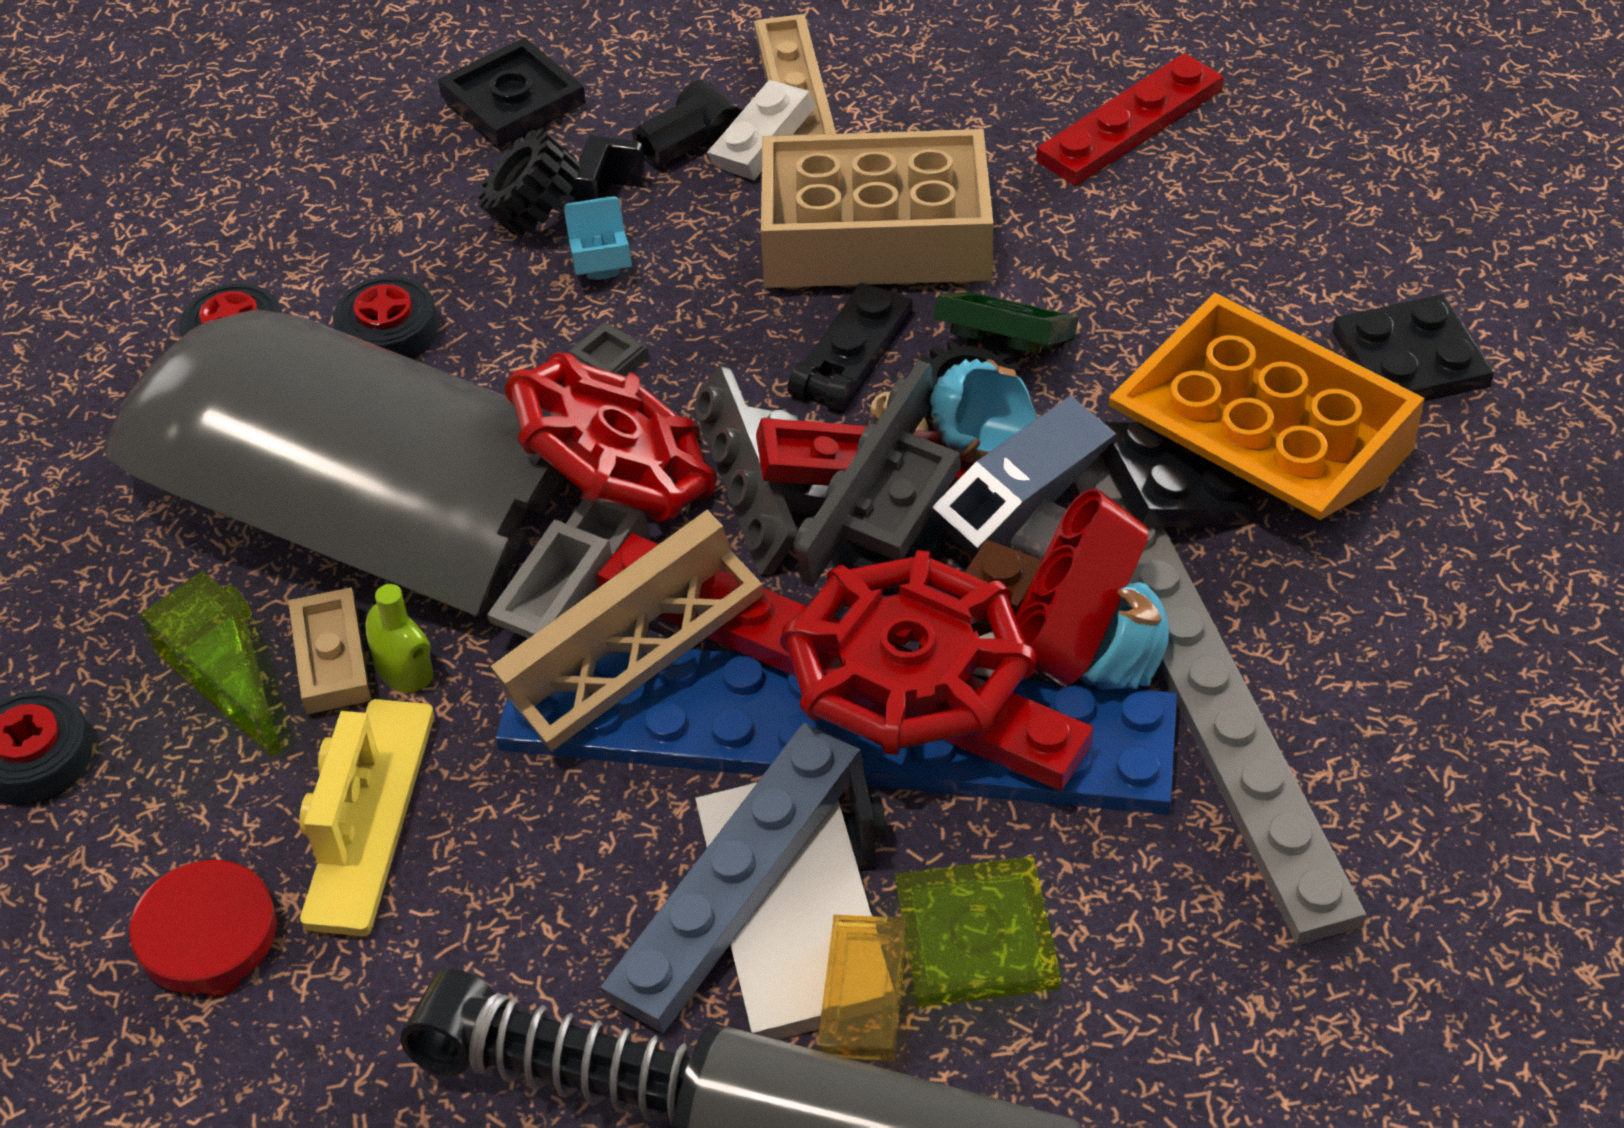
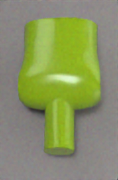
M385 584L377 589L375 593L377 603L369 610L365 624L367 642L376 671L381 679L398 692L412 693L424 688L432 681L433 668L430 659V642L420 627L407 615L400 587L394 584Z

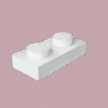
M768 80L709 149L707 154L712 164L729 173L755 180L762 172V136L793 135L816 108L810 91Z

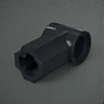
M699 79L691 82L682 90L676 101V106L632 129L633 141H638L643 145L644 161L653 168L661 167L706 141L713 146L744 109L707 80Z

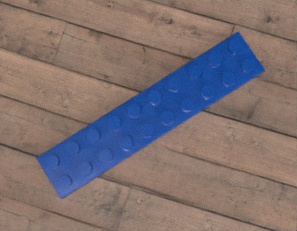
M524 636L523 642L529 638ZM699 649L687 651L552 752L508 698L506 699L496 740L499 751L763 776L804 722L861 749L867 786L1169 815L1177 693L1128 688L1101 691L1095 685L1073 683L1069 686L1060 687L1051 681L1022 679L1013 693L1094 726L1092 745L1062 791L944 740L901 748L898 755L884 754L882 746L824 719L818 721L810 720L799 706L802 695L796 676L743 653ZM608 652L596 661L593 677H617L628 669L631 653ZM975 676L984 681H987L989 679L982 676ZM555 691L538 703L535 708L551 725L574 708L577 692ZM865 707V708H867V709H869V710H871V711H873V712H876V713H878V714H880V715L886 717V715H884V714H881V713H879V712H877V711H874V710H872V709H870V708H868V707Z

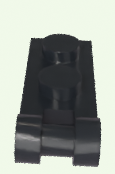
M861 282L804 362L800 361L794 366L788 381V393L807 400L810 396L825 400L827 408L844 413L913 313V299Z

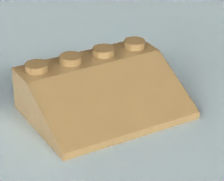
M984 130L762 136L761 243L764 288L782 287L790 290L810 286L853 288L857 287L861 282L868 285L897 284L900 286H911L916 283L953 282L956 284H968L973 281H992L993 215Z

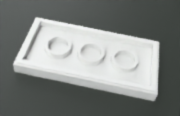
M757 783L695 798L707 847ZM838 800L730 944L751 1032L754 1034L779 1040L897 1010L895 995Z

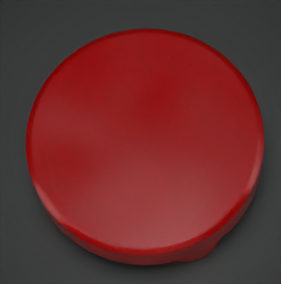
M198 861L168 872L145 891L132 913L129 926L130 943L142 970L158 985L175 992L204 993L208 996L218 997L232 992L239 985L240 980L253 971L267 955L275 938L278 915L268 888L253 871L230 861Z

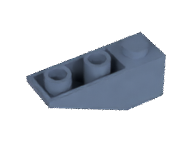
M1070 395L976 461L932 506L942 531L973 559L986 539L1010 548L1117 438V434Z

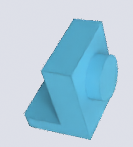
M612 196L567 203L564 206L571 256L576 275L587 274V278L594 280L607 279L619 275L620 268L632 267L629 243L624 231L621 205L617 197Z

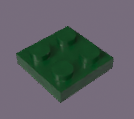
M967 291L938 295L933 319L951 323L950 333L978 340H984L985 335L995 337L1005 335L1008 336L1006 346L1022 351L1041 353L1042 348L1055 349L1056 343L1074 339L1079 316Z

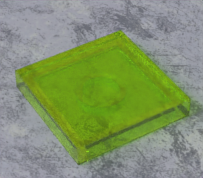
M1034 856L895 873V891L916 1008L1060 989L1061 975Z

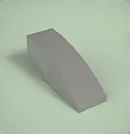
M583 499L566 524L554 519L487 614L489 622L527 638L536 634L599 588L597 573L632 533L646 539L650 538L645 512L597 499L593 504Z

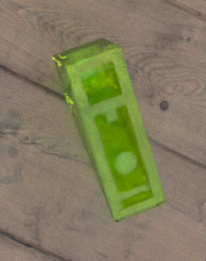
M202 570L139 615L154 653L264 752L273 757L282 749L255 643L247 622V618L252 614L251 609L236 588L232 585H227L224 588L221 587Z

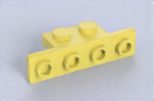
M373 699L368 703L365 713L341 711L333 736L326 737L322 741L318 757L320 776L314 793H307L301 804L299 818L301 833L308 835L317 861L300 916L304 930L354 936H367L371 933L435 718L432 705Z

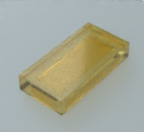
M833 915L817 1044L819 1051L847 1059L895 1060L908 932L906 918Z

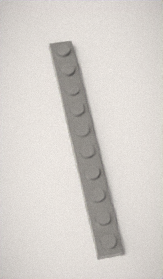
M1101 455L1069 486L1075 499L1086 490L1092 488L1099 489L1132 514ZM1147 527L1148 540L1129 583L1141 582L1147 584L1157 595L1165 609L1169 622V636L1166 651L1158 668L1170 692L1177 693L1176 704L1296 945L1362 928L1366 913L1164 527Z

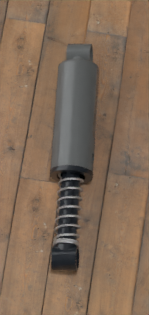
M448 969L440 971L433 977L401 1031L400 1036L402 1048L408 1057L421 1068L434 1074L443 1076L460 1075L470 1064L473 1072L485 1076L497 1066L504 1081L511 1082L525 1074L530 1087L535 1090L546 1086L551 1081L559 1096L564 1098L580 1089L587 1104L592 1106L609 1097L615 1111L622 1114L634 1105H637L644 1119L649 1122L661 1116L662 1113L668 1114L673 1128H1082L1080 1123L1074 1119L713 1022L704 1029L690 1058L687 1057L688 1048L685 1043L679 1046L676 1054L659 1049L660 1041L656 1035L650 1039L646 1046L631 1042V1032L628 1028L621 1032L619 1038L603 1034V1024L600 1020L596 1021L590 1030L575 1026V1017L572 1013L567 1014L562 1023L548 1019V1011L544 1005L540 1006L534 1015L521 1012L520 1002L516 997L511 1000L507 995L495 994L487 983L477 976L462 970ZM504 1068L515 1071V1073L512 1075L507 1074ZM532 1076L543 1079V1081L538 1083L533 1080ZM560 1084L569 1086L571 1088L569 1090H564L561 1088ZM589 1092L598 1094L599 1096L597 1098H593L590 1096ZM617 1100L627 1102V1104L621 1106ZM646 1108L655 1110V1112L650 1114Z

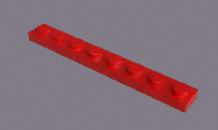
M632 533L597 573L598 587H601L659 544ZM721 570L702 584L699 599L722 600L740 585L729 573ZM764 588L765 595L706 637L796 676L790 655L782 648L780 638L783 626L790 621L796 620L807 606ZM662 613L658 617L682 627L684 614ZM833 617L829 622L839 624L841 620ZM893 643L899 651L913 652V650ZM837 652L817 653L824 676L831 671L841 668ZM972 675L966 682L976 694L986 683V681ZM853 692L847 697L851 701L886 715V705L858 692ZM1012 693L993 719L994 728L992 732L980 739L970 734L944 740L1062 791L1092 745L1094 726ZM946 701L940 702L938 708L929 714L952 710V708ZM905 710V719L922 716Z

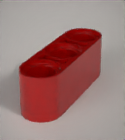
M1092 488L1084 491L1069 505L1016 613V619L1025 642L1037 655L1035 670L1060 687L1069 686L1076 682L1087 671L1093 661L1122 598L1117 591L1127 587L1148 540V528L1145 524L1099 489Z

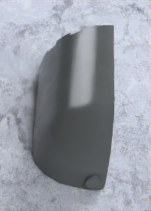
M260 309L202 323L190 330L155 360L142 374L122 403L103 448L109 461L134 477L171 494L475 616L489 612L499 599L513 563L527 538L526 532L518 529L527 512L531 509L542 513L553 496L564 489L570 481L538 454H528L524 451L517 440L520 426L515 407L505 395L311 319ZM542 410L543 417L551 416V413Z

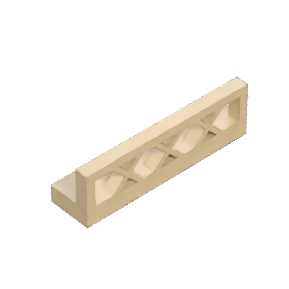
M707 509L491 665V668L508 700L552 752L765 595L762 583L731 551L722 524ZM723 568L740 585L722 600L699 599L702 584ZM660 614H684L682 629L670 638H646L649 622ZM608 652L631 653L628 669L617 677H593L596 661ZM555 691L577 692L574 708L551 725L535 708L538 703Z

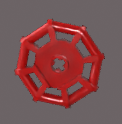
M561 352L553 353L547 362L531 370L520 369L514 371L509 376L505 385V395L515 407L520 426L517 438L519 444L526 453L538 454L581 489L582 499L592 504L597 499L644 511L653 520L660 522L674 520L679 514L680 509L694 500H704L713 494L717 477L714 470L706 464L698 442L700 435L699 427L691 418L678 416L641 386L639 376L630 371L626 376L593 367L580 363L570 353ZM541 408L551 412V416L543 417ZM670 477L673 478V479H675V480L678 481V482H676V483L673 484V482H672V480L670 479Z
M917 550L914 557L853 569L839 565L828 571L826 584L796 620L790 621L783 626L780 638L782 648L790 655L802 698L799 706L802 712L812 721L824 719L882 746L884 754L898 755L901 748L970 734L980 739L992 732L994 728L993 719L1022 679L1030 677L1035 672L1037 655L1025 642L1010 604L1012 592L1001 581L988 583L932 559L930 551ZM899 587L898 595L882 598V589ZM841 606H849L851 608L839 624L829 622ZM980 620L989 621L995 638H979L977 630L973 632L971 624ZM911 639L920 642L919 650L913 652L899 651L893 645V643L906 645ZM837 652L841 668L831 671L824 676L817 653ZM977 667L994 670L978 694L966 684ZM853 692H858L886 705V717L846 698ZM946 701L952 708V710L929 714L938 708L940 702ZM905 710L922 716L905 719Z

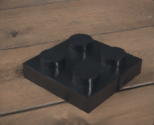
M526 37L438 79L441 97L498 147L586 103L584 86Z
M1444 294L1334 318L1332 332L1350 361L1423 397L1424 401L1491 387L1494 371Z
M1103 422L1117 434V438L1100 455L1133 516L1144 523L1146 527L1237 528L1248 524L1255 509L1232 472L1139 422Z

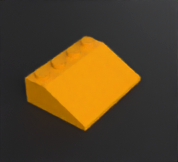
M1214 292L1109 397L1108 406L1316 519L1322 520L1381 486L1414 450L1424 398Z

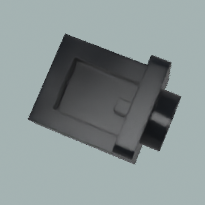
M589 135L578 161L580 167L576 170L579 173L577 180L570 183L573 188L568 196H574V202L606 198L611 184L643 187L645 183L643 145L638 141Z

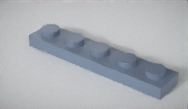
M803 722L601 985L600 989L606 1002L664 1034L849 786L848 765L861 763L864 765L861 749Z

